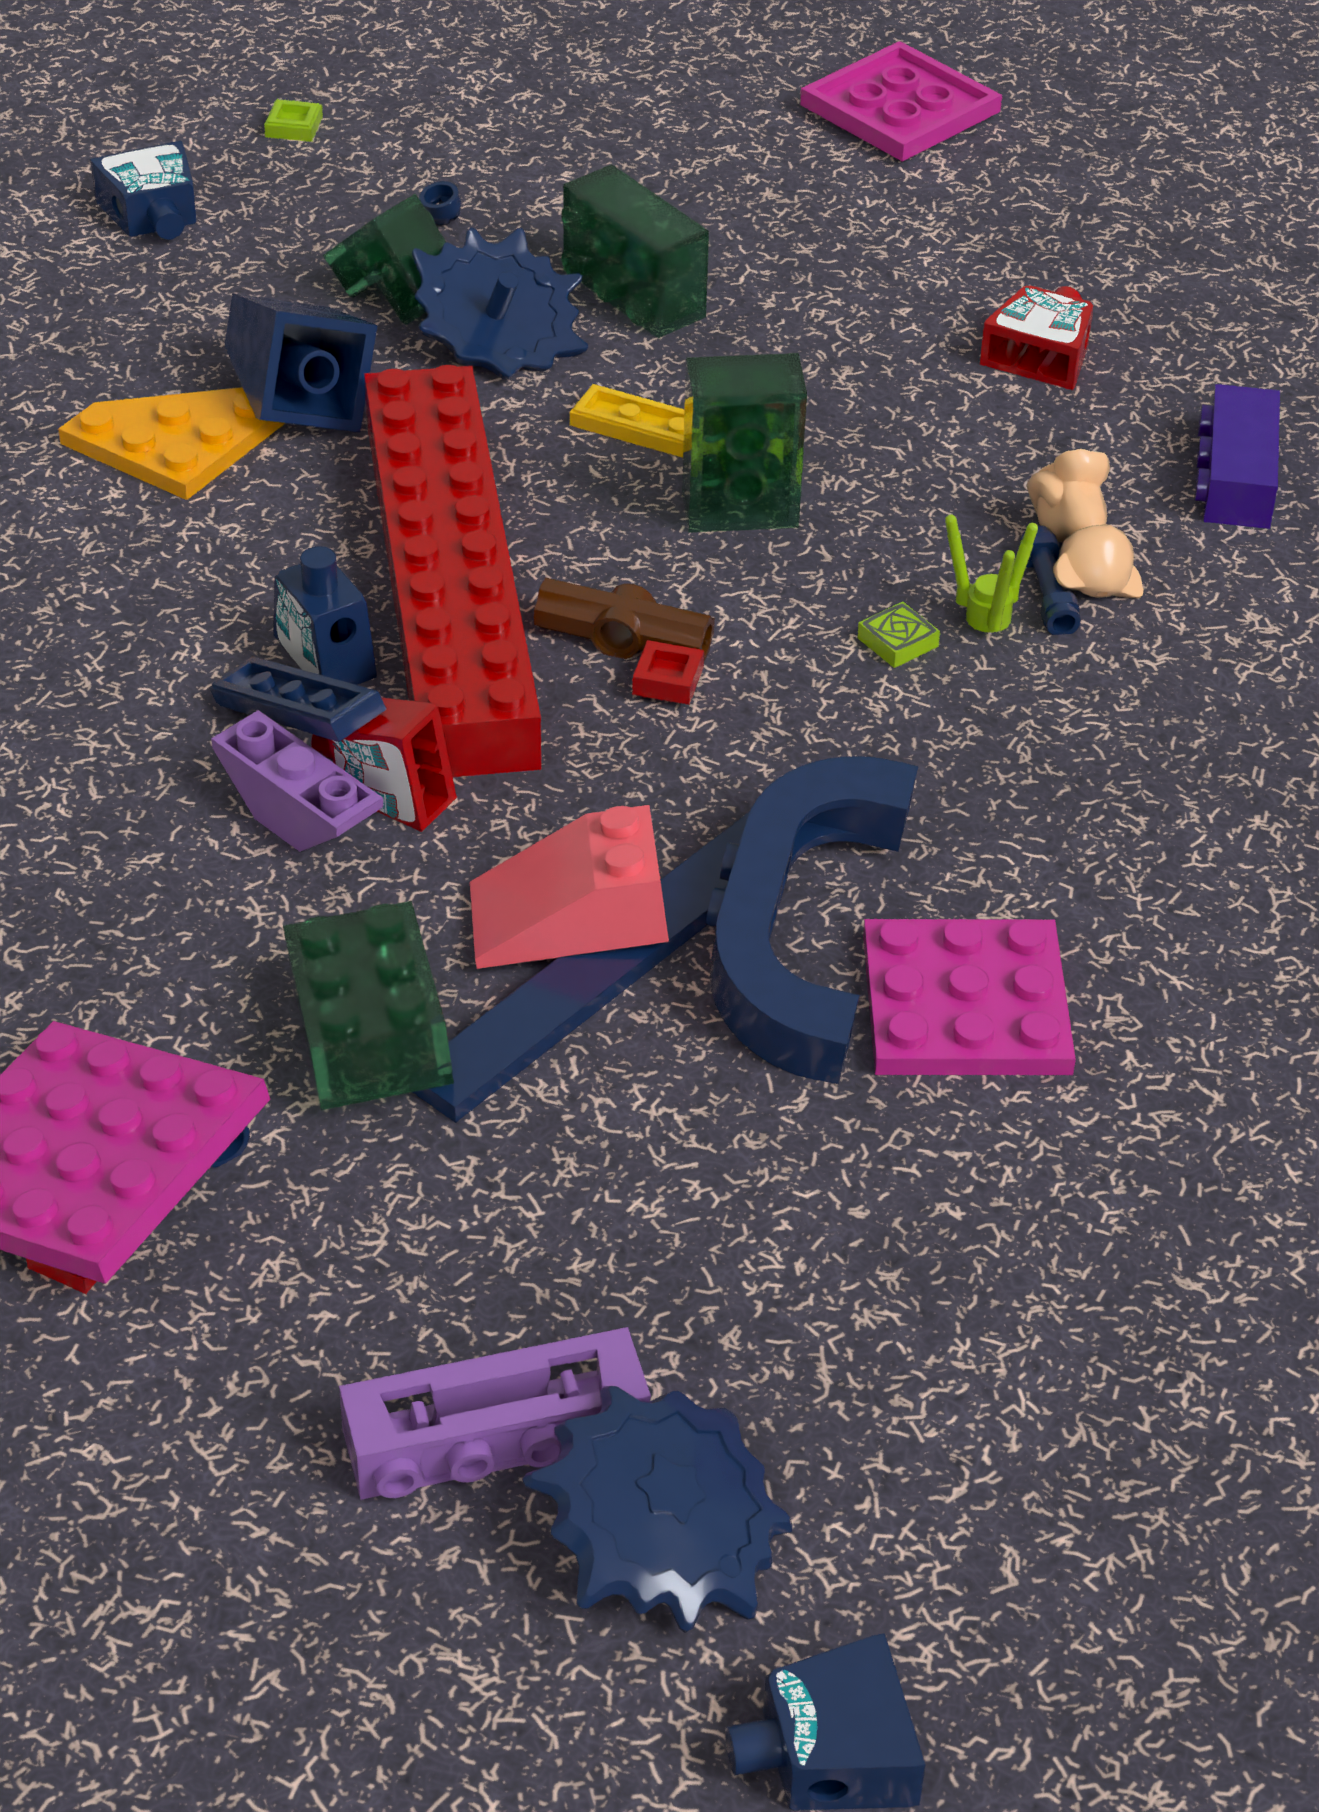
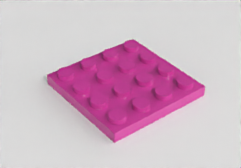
M53 1021L0 1074V1250L106 1284L269 1102L270 1096L264 1079Z

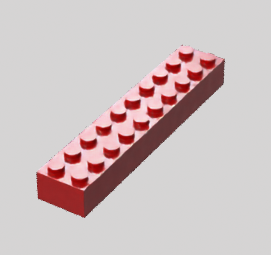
M441 365L432 369H387L377 373H364L367 429L409 701L438 705L453 777L541 770V714L473 367Z

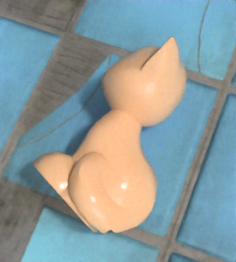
M1084 449L1062 453L1055 458L1054 463L1045 466L1038 473L1033 474L1027 484L1029 496L1040 525L1048 527L1056 536L1057 541L1063 543L1059 559L1053 566L1057 582L1066 589L1078 590L1085 595L1096 598L1110 597L1112 595L1125 598H1140L1143 595V585L1140 574L1133 565V546L1123 531L1106 524L1107 509L1100 485L1108 477L1110 470L1109 458L1105 453Z

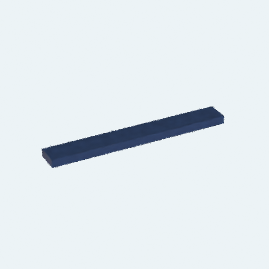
M750 811L660 879L669 942L558 957L408 1072V1090L455 1123L706 927L707 912L714 887L724 890L727 887L728 881L720 879L728 842L740 844Z

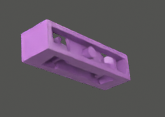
M628 1327L339 1386L342 1428L360 1500L376 1496L399 1498L412 1493L419 1487L452 1480L465 1483L474 1482L486 1477L491 1472L527 1464L533 1467L550 1465L557 1460L561 1453L560 1442L554 1434V1427L568 1419L599 1414L601 1411L600 1390L604 1386H617L639 1401H651V1394ZM597 1358V1370L573 1375L571 1369L560 1374L561 1378L549 1380L550 1367ZM430 1391L434 1404L425 1406L422 1401L412 1402L411 1409L388 1413L384 1404L385 1401Z

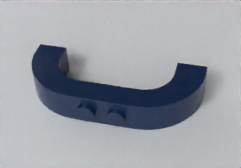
M865 756L828 758L802 765L776 779L762 792L750 810L740 844L731 842L727 844L720 872V879L728 881L726 890L714 887L706 918V925L716 927L710 963L711 992L722 1019L739 1041L765 1061L789 1073L809 1079L839 1084L860 996L805 981L791 973L775 956L770 945V938L791 867L809 849L829 842H857L899 852L918 771V766Z

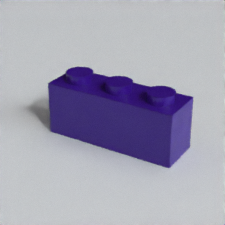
M1215 384L1212 405L1202 404L1198 426V437L1200 439L1196 461L1198 473L1194 501L1204 502V522L1270 529L1278 489L1280 390Z

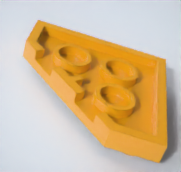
M243 387L94 402L58 428L61 445L188 500L285 423L257 419Z

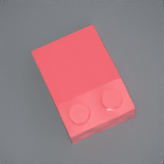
M650 805L637 807L616 806L606 811L587 813L470 881L474 952L477 969L669 942Z

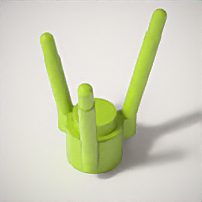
M952 514L946 516L947 537L957 583L956 603L967 607L966 620L974 629L989 633L1006 629L1011 623L1013 603L1018 601L1020 583L1033 548L1038 526L1035 523L1028 524L1016 558L1012 550H1007L1003 554L998 575L985 574L978 577L974 584H971L969 582L957 519Z

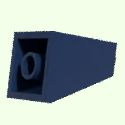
M232 293L224 346L256 418L266 421L361 432L366 401L364 373H370L378 325L331 307Z

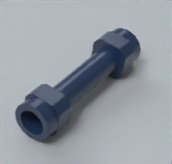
M1037 525L1038 531L1026 567H1034L1043 594L1040 615L1044 626L1052 635L1073 634L1081 624L1080 607L1074 593L1066 592L1065 588L1055 578L1053 566L1058 560L1060 548L1056 536L1048 527ZM1025 531L1021 535L1020 543L1024 537Z

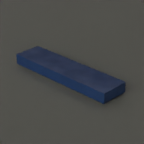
M254 656L213 682L212 686L209 687L216 703L222 707L249 715L259 710L278 724L340 742L386 710L385 704L377 690Z

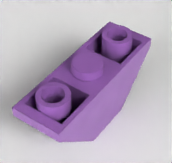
M259 710L211 738L214 752L255 820L299 852L338 837L384 807L383 797Z

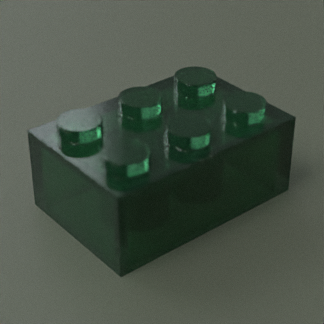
M612 164L563 184V209L561 213L563 221L562 265L563 270L567 274L580 273L583 276L581 283L595 292L602 301L613 305L628 316L635 325L642 326L657 338H661L706 317L709 231Z
M799 353L686 358L682 495L689 533L799 528L807 389Z
M412 901L397 904H379L366 910L330 917L317 916L309 918L304 922L283 925L294 991L321 1110L454 1084L446 1023Z

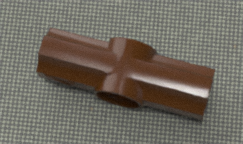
M545 578L539 588L534 608V625L591 639L596 649L602 654L621 659L632 658L638 650L643 651L647 640L704 650L705 661L714 635L715 618L702 613L658 604L651 593L635 584L624 583L616 586L611 592Z

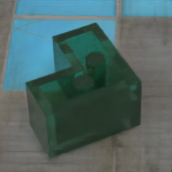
M415 193L372 219L323 256L350 297H356L377 283L401 322L407 325L426 313L415 298V293L421 285V276L416 268L412 250L419 248L429 255L436 256L440 254L441 248L446 241L435 225L432 215L425 209Z

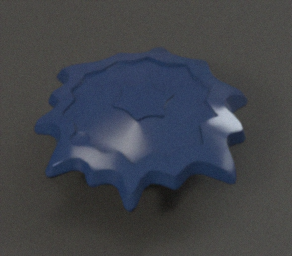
M471 227L466 232L465 243L462 248L445 242L440 254L436 256L429 255L419 248L412 250L416 268L421 276V285L415 293V298L427 313V318L419 324V330L423 335L446 346L455 356L457 363L484 367L501 379L508 380L520 368L533 371H548L553 366L555 358L574 357L588 350V344L572 330V324L578 317L579 310L568 300L569 293L581 283L583 276L580 273L560 275L554 272L548 256L535 257L528 250L525 231L522 228H517L503 241L493 244L484 240L478 231Z
M604 1386L600 1390L601 1411L599 1414L568 1419L554 1427V1434L561 1446L559 1457L550 1465L526 1473L522 1480L527 1488L551 1496L558 1504V1515L551 1527V1536L566 1546L576 1556L579 1565L576 1604L580 1609H588L601 1599L611 1595H621L626 1598L637 1614H644L657 1604L664 1603L670 1607L679 1629L684 1633L694 1628L700 1612L711 1602L721 1603L747 1620L755 1618L758 1611L755 1575L757 1571L767 1570L772 1567L770 1541L773 1536L792 1532L793 1525L787 1512L774 1504L765 1493L764 1465L743 1444L738 1419L733 1412L726 1408H701L680 1391H672L649 1402H642L617 1386Z

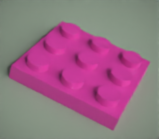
M898 41L801 88L800 105L903 162L999 113L1002 95Z
M864 919L863 940L875 1075H1073L1076 1058L1055 920Z

